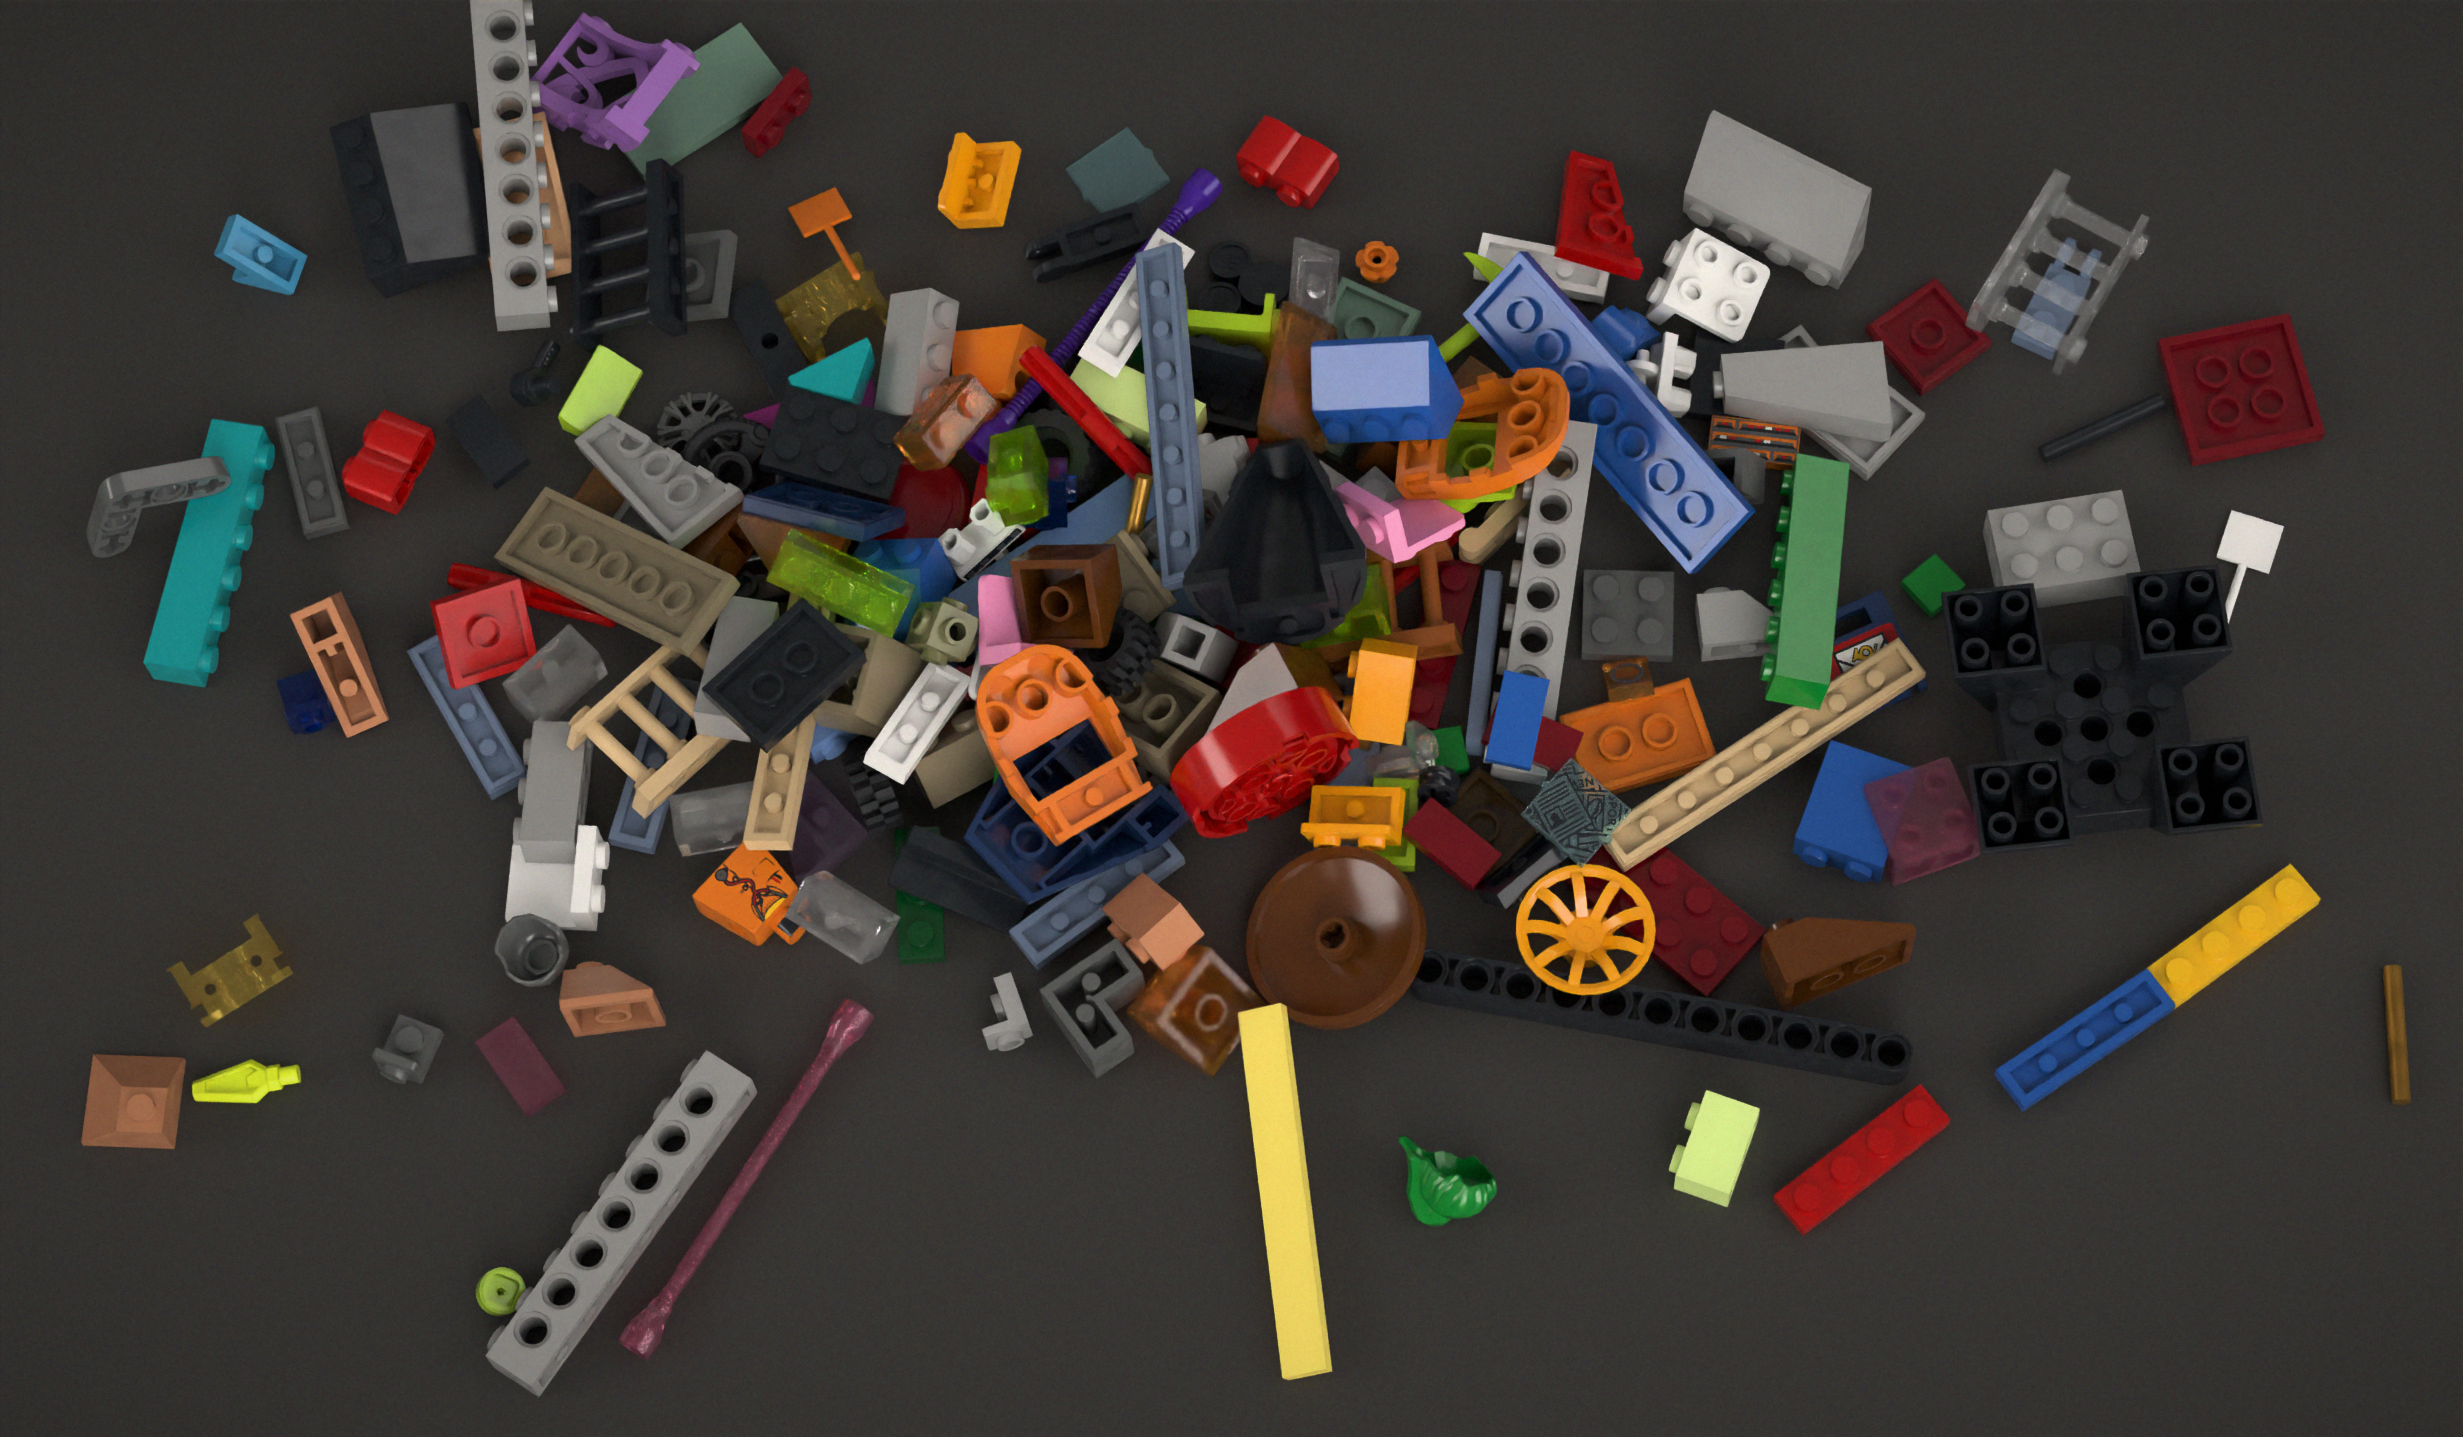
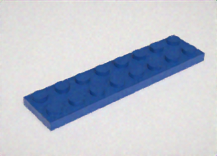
M1519 251L1463 313V316L1514 374L1518 369L1547 368L1561 375L1570 393L1569 420L1598 424L1592 464L1688 574L1697 573L1756 512L1528 251Z

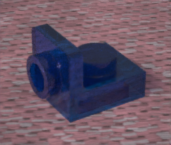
M315 668L276 681L285 708V719L294 735L299 733H316L323 730L328 723L337 721L335 711Z

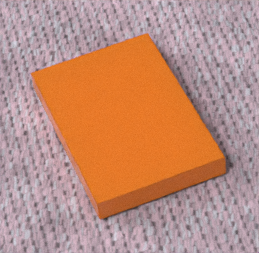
M1690 678L1559 716V723L1584 732L1573 759L1576 773L1585 772L1577 774L1578 779H1583L1584 787L1582 789L1595 787V790H1599V784L1602 787L1601 790L1607 791L1583 792L1586 803L1588 794L1605 795L1606 798L1609 795L1613 796L1684 775L1717 755ZM1585 778H1587L1590 782L1592 778L1594 785H1591L1588 782V786L1586 787ZM1589 796V802L1595 798L1603 799L1602 796Z

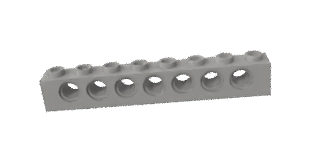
M470 0L497 331L551 327L549 312H558L556 285L547 286L546 271L555 269L553 246L543 242V230L551 229L549 203H540L539 189L548 188L546 163L537 162L536 148L544 147L542 121H533L532 107L541 106L539 80L530 81L529 66H537L535 40L526 39L525 27L534 25L532 0ZM503 29L515 33L507 40H499L493 36L497 31ZM503 70H513L518 73L514 79L509 81L496 77ZM508 110H515L521 114L515 121H504L500 118V115ZM510 151H519L525 155L518 162H508L503 159L504 155ZM513 192H523L529 196L524 202L518 204L506 200ZM517 233H526L532 237L524 245H516L510 241V238ZM520 274H529L535 278V281L528 286H518L513 283L515 277Z
M1569 420L1563 443L1552 460L1566 463L1570 468V473L1565 477H1555L1548 472L1546 467L1537 475L1524 481L1522 499L1530 500L1528 517L1519 516L1515 543L1524 544L1521 561L1513 559L1509 586L1517 588L1515 604L1506 603L1502 629L1504 631H1511L1509 648L1500 647L1496 674L1504 675V671L1507 670L1549 679L1550 682L1542 716L1554 721L1598 424ZM1546 504L1558 505L1563 510L1564 517L1557 521L1547 520L1542 516L1540 508ZM1548 547L1557 554L1558 560L1550 565L1541 564L1535 559L1533 552L1538 548ZM1533 591H1543L1549 595L1552 604L1543 609L1535 608L1529 603L1527 595ZM1534 634L1542 638L1545 648L1540 652L1532 653L1523 648L1520 640L1526 635ZM1493 691L1490 717L1498 701L1500 692ZM1486 745L1484 750L1483 763H1489L1485 762L1486 753L1488 749V746ZM1489 763L1491 764L1490 775L1493 778L1543 786L1547 778L1548 770L1533 764L1530 771Z
M707 1050L699 1060L693 1059L687 1065L680 1078L682 1084L672 1098L667 1096L661 1101L653 1115L655 1122L645 1135L639 1134L632 1141L626 1152V1158L628 1159L618 1173L612 1172L606 1177L598 1192L600 1198L590 1212L584 1210L577 1217L571 1228V1234L573 1235L562 1250L557 1248L551 1253L543 1267V1272L545 1273L535 1288L530 1286L522 1293L515 1306L517 1313L507 1326H500L488 1342L487 1349L489 1351L485 1356L491 1365L537 1397H540L758 1093L750 1077ZM699 1099H710L713 1101L711 1108L703 1114H693L690 1112L693 1103ZM674 1136L685 1138L683 1147L678 1151L666 1152L663 1150V1146L669 1138ZM655 1174L658 1176L657 1183L651 1189H636V1183L643 1175ZM618 1212H628L631 1214L630 1220L625 1226L618 1229L608 1227L609 1220L614 1214ZM600 1250L603 1252L602 1259L597 1265L592 1267L581 1265L582 1257L588 1251ZM572 1288L575 1290V1296L570 1303L562 1306L553 1304L556 1293L561 1289ZM538 1326L547 1328V1335L540 1343L527 1344L525 1342L526 1336L531 1329Z

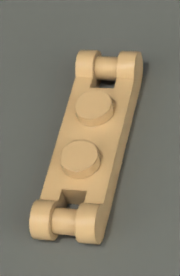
M1559 460L1551 461L1547 466L1548 472L1555 477H1565L1570 473L1568 465ZM1524 481L1517 484L1513 499L1506 500L1505 502L1503 500L1496 501L1489 508L1484 516L1485 522L1478 528H1466L1459 535V561L1482 566L1517 532L1519 516L1528 517L1530 500L1522 499Z

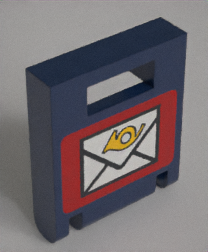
M1881 590L1837 608L1835 624L1862 613L1861 617L1865 626L1834 639L1830 681L1898 637L1913 655ZM1925 678L1913 685L1917 693L1928 689ZM1910 688L1865 717L1911 697Z

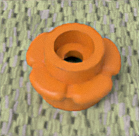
M1371 241L1365 245V249L1359 250L1356 254V267L1360 268L1361 276L1371 283L1386 282L1397 271L1398 253L1394 247L1385 246L1382 241ZM1375 258H1380L1381 262L1379 264H1375L1373 260Z

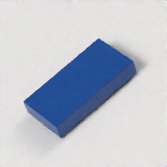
M1507 670L1504 671L1485 762L1525 771L1531 770L1550 682L1549 679Z

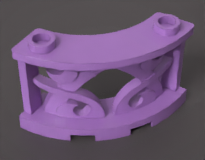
M582 13L540 69L530 79V81L539 80L541 106L532 107L533 114L544 111L548 123L563 132L567 127H573L583 132L580 136L583 142L609 150L614 143L618 144L617 147L622 152L632 151L641 144L651 131L644 125L679 79L692 76L700 67V63L695 60V54L679 42L673 44L668 39L656 44L635 41L613 31L611 26L597 16L590 17L586 13ZM582 38L597 47V51L594 54L588 55L578 46L577 54L585 67L577 69L564 56L576 40ZM560 63L567 73L544 85L545 80ZM635 73L637 81L636 92L618 99L602 110V96L593 84ZM582 89H585L588 92L589 97L587 101L583 104H578L580 100H586V98L580 91Z

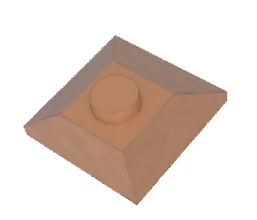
M590 961L576 965V969L563 970L559 1004L560 1010L574 1037L666 1026V1017L653 989L615 967Z
M93 1054L81 1140L82 1145L175 1149L186 1065L185 1058Z

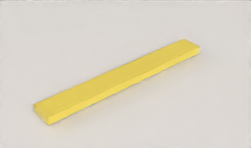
M1277 1003L1238 1012L1282 1378L1293 1380L1332 1372L1287 1006Z

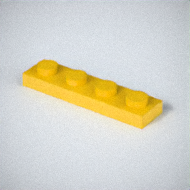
M2290 863L2146 969L2150 971L2175 1003L2174 1009H2176L2316 907L2321 898Z

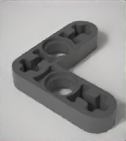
M218 456L198 458L121 472L105 479L99 486L86 529V537L92 554L95 557L105 558L125 551L132 542L142 508L207 497L225 490L231 483V477L224 459Z

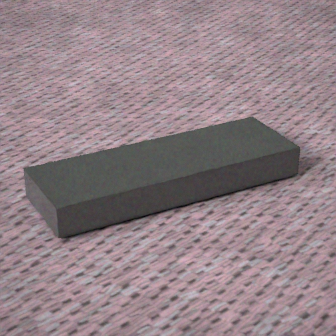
M318 406L276 417L275 421L306 539L310 540L349 529L350 525Z

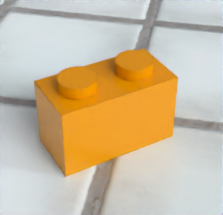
M1364 637L1359 651H1351L1347 678L1355 679L1353 695L1345 694L1342 713L1358 739L1402 746L1407 728L1418 646Z

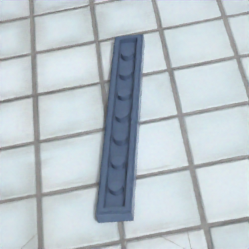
M1175 242L1135 253L1162 587L1168 591L1183 588L1184 572L1206 538L1182 247Z

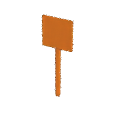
M836 187L788 207L804 238L825 230L852 279L855 281L859 280L861 275L833 228L834 225L852 218Z

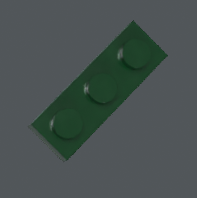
M940 826L921 827L941 836ZM911 828L894 829L895 860L904 837ZM896 889L898 956L900 965L946 962L944 909Z

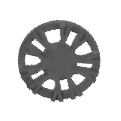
M687 392V395H680V399L675 402L671 401L669 406L664 408V413L657 425L658 442L664 449L668 447L675 450L679 446L685 445L689 438L706 424L726 416H738L729 402L723 400L717 394L714 395L712 392H708V394H692ZM694 403H706L704 409L700 412L693 409ZM715 406H718L719 409L710 417L711 411ZM686 407L690 413L686 418L680 412V409ZM672 417L681 421L679 426H667ZM741 433L723 435L732 437L731 441L718 437L713 439L702 449L700 457L705 462L710 463L712 460L706 450L713 445H717L723 452L736 451ZM680 434H681V437H677V438H674V439H671V440H668V441H666V439H665V438H667V437L676 436V435H680Z

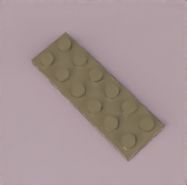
M546 486L494 556L502 567L686 657H690L741 585L732 574Z

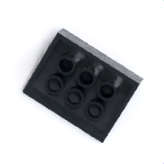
M466 102L373 112L329 128L366 276L385 298L489 261L490 245L483 161Z

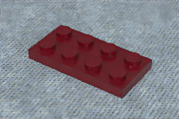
M1599 842V846L1595 847L1593 853H1589L1586 856L1588 858L1584 859V863H1580L1600 865L1616 870L1628 877L1642 890L1650 903L1655 918L1656 933L1654 947L1650 956L1700 997L1709 998L1763 940V935L1767 931L1665 846L1624 873L1601 842ZM1583 876L1587 904L1594 909L1609 881L1597 877ZM1571 878L1565 880V886L1573 892ZM1620 888L1609 905L1605 917L1608 920L1626 909L1638 906L1632 897ZM1643 919L1631 921L1618 929L1625 936L1643 943Z

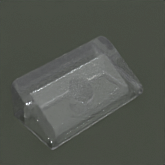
M1294 237L1288 304L1290 327L1334 328L1340 251L1304 238Z

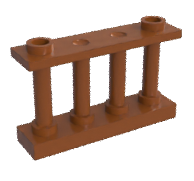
M1447 540L1435 542L1416 552L1415 556L1411 559L1393 563L1376 552L1366 549L1367 573H1375L1380 629L1376 631V635L1365 636V638L1418 646L1416 661L1463 654L1462 637L1454 623L1448 624L1447 621H1444L1442 614L1437 562L1453 560V553ZM1419 565L1425 622L1421 624V628L1403 631L1402 628L1398 627L1392 569ZM1350 610L1345 615L1344 622L1335 628L1336 636L1331 639L1332 642L1314 644L1312 641H1307L1289 646L1321 653L1331 673L1348 671L1351 651H1359L1364 637L1354 634L1352 611Z

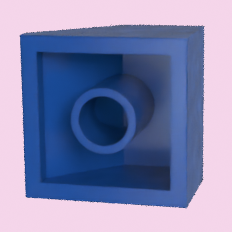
M872 539L859 542L843 571L844 624L879 631L896 641H905L910 629L911 619L917 611L919 603L941 602L943 597H948L958 578L938 539Z

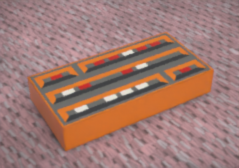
M1712 415L1708 450L1744 447L1766 460V469L1791 470L1796 454L1799 451L1801 428L1761 420Z

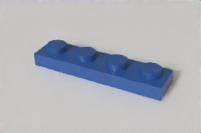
M2145 969L1997 1068L1994 1076L2023 1112L2174 1011L2175 1003L2150 971Z

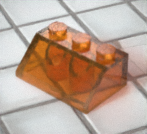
M1282 302L1257 420L1259 445L1303 438L1316 456V452L1324 453L1327 439L1312 412L1311 346L1314 341L1338 340L1337 328L1292 302Z

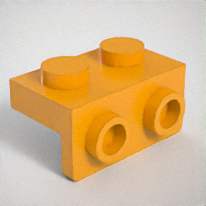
M965 132L956 133L952 150L948 155V166L943 186L938 196V210L958 229L1003 227L1022 149L1014 141L976 143Z
M1312 785L1309 823H1301L1300 833L1318 849L1341 846V844H1355L1359 848L1380 852L1385 850L1386 845L1401 846L1406 792L1401 787Z

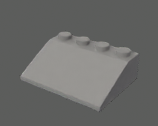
M1713 110L1708 118L1684 191L1683 212L1694 223L1703 227L1712 226L1725 233L1732 242L1744 247L1749 245L1765 253L1766 257L1780 266L1789 265L1803 272L1813 283L1821 286L1829 285L1838 290L1863 249L1872 188Z

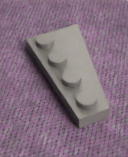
M611 414L606 415L574 440L579 450L666 544L679 550L744 500V494L740 488L731 483L725 484L718 480L712 472L700 465L698 467L685 461L679 453L668 447L664 449L652 442L649 436Z

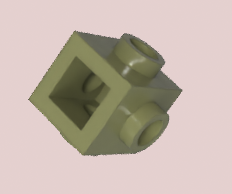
M943 597L941 602H920L917 611L911 619L910 629L904 645L921 652L920 658L941 667H946L947 662H965L978 643L979 634L977 629L979 618L966 613L968 606L952 598Z

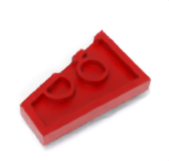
M1574 150L1570 151L1565 161L1554 257L1638 281L1644 269L1640 257H1635L1632 243L1635 238L1632 228L1625 223L1622 212L1624 200L1613 162Z

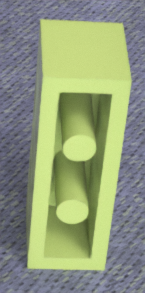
M1081 358L1070 378L1131 442L1144 447L1145 451L1151 456L1145 374L1124 365L1117 378H1114ZM1194 399L1197 435H1200L1208 423L1206 404Z

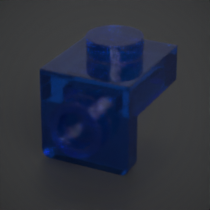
M1067 457L1049 458L1048 496L1024 497L1022 525L1024 528H1036L1043 531L1055 528H1068L1069 502H1077V475H1068Z

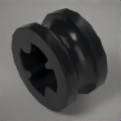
M1440 765L1428 766L1422 769L1419 773L1420 785L1417 789L1419 801L1425 804L1432 797L1444 808L1454 805L1458 799L1457 788L1460 783L1458 773L1452 768Z

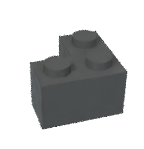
M1115 938L1041 988L1040 994L1044 1008L1096 1079L1135 1053L1131 1035L1114 1012L1146 991L1145 982L1139 967L1118 939Z

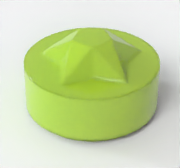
M498 1267L492 1269L478 1281L476 1287L477 1301L480 1307L490 1315H508L515 1311L518 1299L526 1290L525 1283L522 1277L510 1268Z

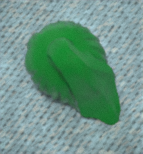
M1406 1135L1399 1136V1143L1405 1150L1408 1162L1406 1194L1410 1209L1418 1221L1428 1226H1442L1451 1219L1471 1217L1480 1213L1497 1194L1495 1175L1477 1157L1469 1156L1463 1159L1452 1153H1446L1443 1150L1427 1152Z

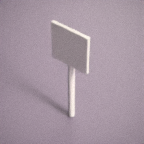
M2231 510L2216 558L2238 564L2225 603L2228 624L2246 568L2269 574L2284 528L2282 525Z

